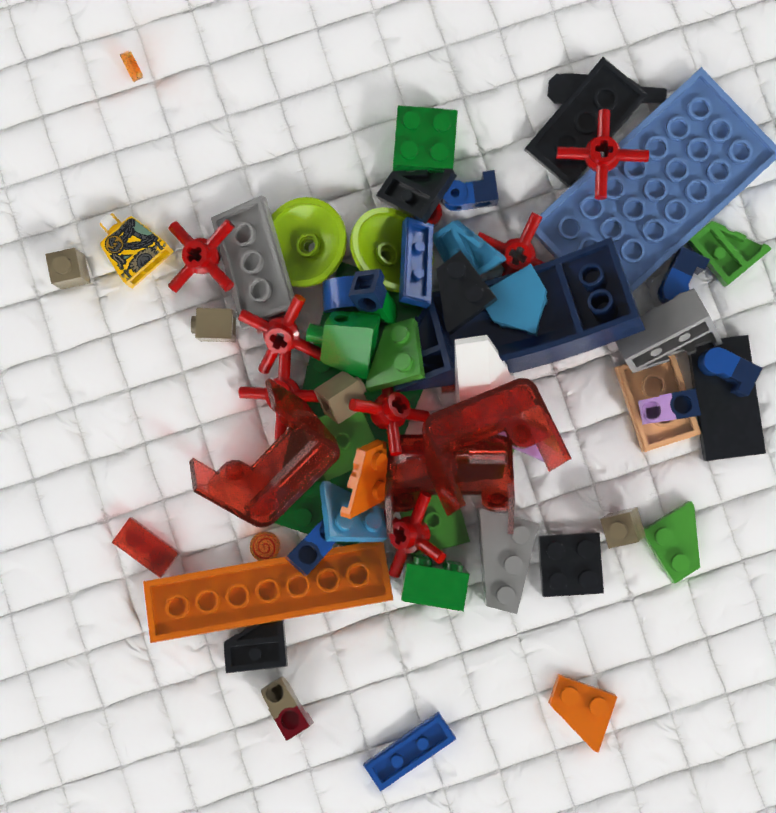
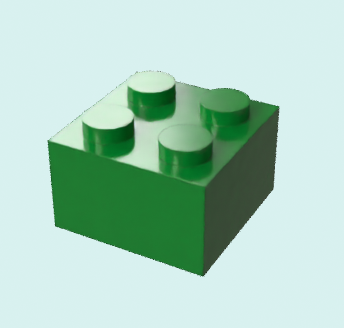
M398 105L393 171L405 170L406 172H414L415 170H428L429 173H444V169L453 170L458 110Z
M414 554L413 559L406 560L400 593L401 601L464 612L470 573L466 568H463L461 562L445 559L443 564L432 563L433 560L428 556Z

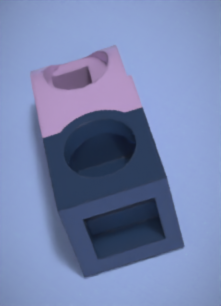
M696 388L638 401L642 425L701 416Z

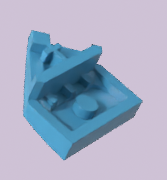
M529 264L490 287V290L498 300L487 307L486 310L492 321L497 323L500 328L505 329L507 327L537 336L539 322L548 299L546 297V288L532 264Z

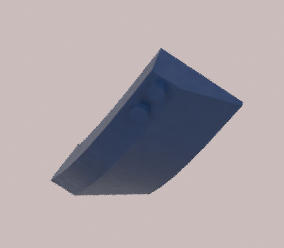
M612 237L533 267L547 290L546 297L548 299L539 322L537 336L507 327L505 329L500 328L497 323L492 321L486 309L450 335L445 327L440 291L432 292L431 305L423 308L419 317L415 316L414 318L418 322L425 378L394 386L395 391L407 392L455 385V339L488 335L498 350L500 359L506 362L508 371L516 373L560 361L645 331V326ZM514 273L484 282L490 288Z

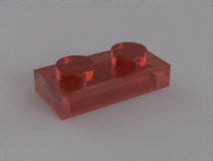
M133 517L127 520L112 541L114 545L159 578L165 575L181 553Z

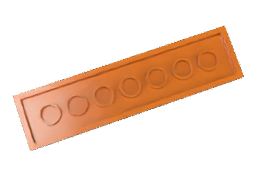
M363 542L332 548L306 577L285 559L286 556L143 581L150 643L394 601L384 542Z

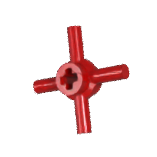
M608 109L598 111L597 137L592 139L586 148L557 147L556 159L585 160L588 167L596 172L594 198L597 200L607 198L608 171L613 170L619 161H649V150L620 149L618 143L612 137H609L610 110ZM600 152H604L605 157H601Z
M532 212L520 238L510 239L506 243L479 231V237L505 256L506 261L501 263L504 268L502 276L515 273L529 264H532L534 267L545 263L536 258L535 249L531 244L533 236L543 218L542 216ZM517 247L523 249L522 255L526 258L523 263L519 261L515 265L512 263L513 257L509 253L512 249L516 251Z
M225 219L209 239H193L177 221L171 223L168 229L184 246L182 259L186 265L170 281L168 287L177 293L194 273H209L225 292L231 290L234 283L218 266L220 254L217 247L235 226Z
M295 294L285 315L273 318L270 321L242 309L238 320L263 332V338L268 348L258 367L261 373L268 374L278 354L291 351L294 348L320 361L321 348L300 338V332L295 323L306 301L303 296Z
M291 351L279 354L278 377L274 378L267 388H239V398L266 400L269 407L276 411L275 440H287L288 412L295 409L299 402H319L314 390L300 389L297 382L290 378ZM286 391V398H280V392Z
M393 387L381 389L382 394L376 398L375 402L352 398L349 402V409L351 411L369 413L377 427L387 430L391 456L402 454L399 427L404 424L405 420L427 423L430 419L429 411L410 408L408 399L403 394L394 392Z
M420 491L411 516L398 519L385 508L380 507L384 509L385 523L390 527V542L397 549L389 569V575L394 578L400 577L409 553H416L420 550L438 564H441L446 558V554L429 542L430 529L422 521L432 497L428 492Z

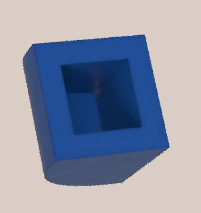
M354 276L336 277L322 282L324 313L358 311L349 297Z

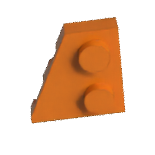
M375 440L357 448L353 461V471L347 484V488L353 490L348 507H341L340 516L351 519L388 499V457L385 441Z
M558 674L548 703L594 752L599 753L617 696L608 691Z

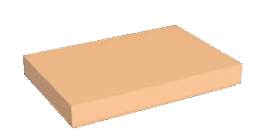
M675 354L668 356L669 362L632 373L627 363L614 367L642 452L701 434L696 417L642 425L638 405L639 400L687 390Z

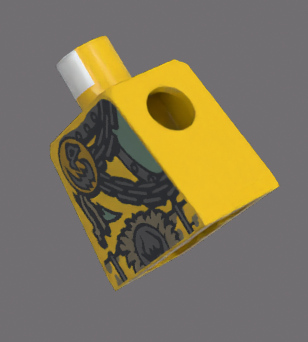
M111 213L100 222V226L108 234L100 242V246L122 281L132 289L174 252L165 241L132 216L121 223Z

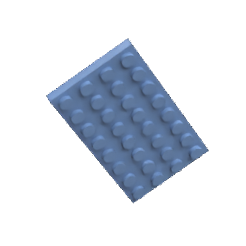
M701 67L618 143L620 149L649 150V161H619L613 170L608 171L607 198L604 200L594 198L596 172L589 169L540 214L543 218L534 236L556 259L612 237L633 292L776 160V144Z

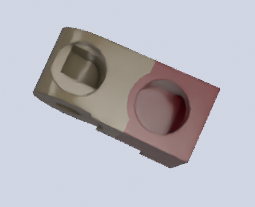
M283 676L261 689V694L269 708L268 710L286 741L314 723Z

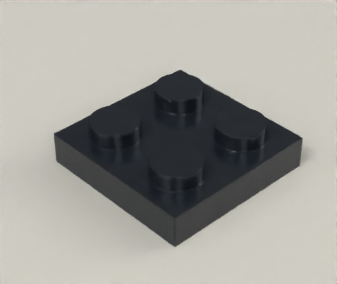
M599 532L538 536L541 592L543 597L604 593Z

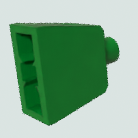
M344 311L331 312L324 326L309 324L306 341L322 345L320 357L322 363L359 378L367 379L375 357L381 315Z

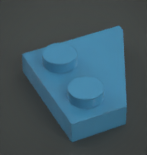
M458 220L452 221L433 234V242L443 262H446L461 250L480 276L506 261L503 254Z
M329 481L321 483L319 487L326 541L384 542L388 538L384 509L374 506L351 519L340 516L341 507H348L351 492Z

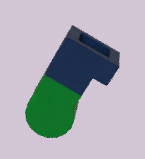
M381 269L355 272L349 297L359 313L380 314V324H394L397 319V305L383 284L385 276Z

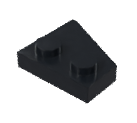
M444 169V173H429L428 170H415L414 172H406L405 170L392 171L376 196L381 202L426 224L457 175L452 169Z
M461 250L436 268L445 327L450 335L498 300Z
M284 620L247 626L245 630L223 642L226 673L288 667Z

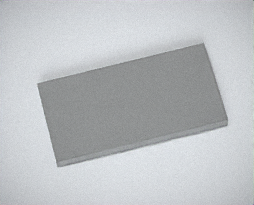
M261 195L211 217L214 232L225 219L235 226L230 234L221 242L219 250L226 275L234 283L231 293L238 317L242 309L267 321L285 315L294 297V292L266 197ZM239 320L242 329L252 328Z

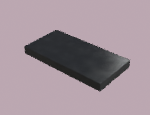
M602 57L525 147L524 151L569 188L588 165L585 160L556 159L557 147L586 148L587 144L597 137L598 111L601 109L610 110L609 137H613L647 98L648 94L607 59Z
M749 336L721 338L723 344L715 347L712 342L695 347L696 353L688 355L692 386L693 389L696 388L701 416H697V421L701 431L700 441L703 461L766 454L756 383L750 395L739 397L730 392L733 384L716 375H705L698 368L699 356L703 352L716 347L726 349L752 362Z

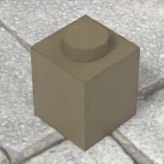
M70 248L45 254L51 284L60 289H67L91 283L85 254L78 249Z
M196 308V316L191 317V333L195 334V338L200 342H236L237 313L229 308Z
M344 371L314 389L324 414L337 424L357 413L349 409V402L352 398L366 400L364 395L366 387L361 379L357 376L353 377Z
M638 507L609 513L600 519L609 549L637 543L646 536Z

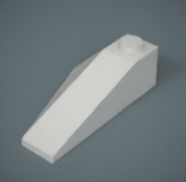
M488 335L455 339V401L460 429L462 431L480 432L494 424L501 412L513 400L516 391L515 376L508 371L506 362L500 359L498 350Z

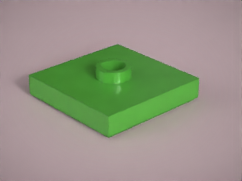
M362 412L355 413L340 424L324 415L302 425L326 481L352 471L357 448L375 441L365 415Z
M454 483L425 491L432 495L422 520L430 529L429 542L440 550L470 542ZM420 492L396 499L401 518L411 516ZM419 550L418 552H416V553H411V557H412V558H413V554H414V555H424V553H423L422 551H420V550Z

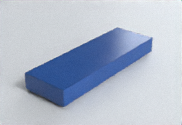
M406 217L402 221L399 301L427 308L431 305L434 224H425L410 217Z
M437 712L364 762L363 766L381 792L455 741L456 736L440 712Z

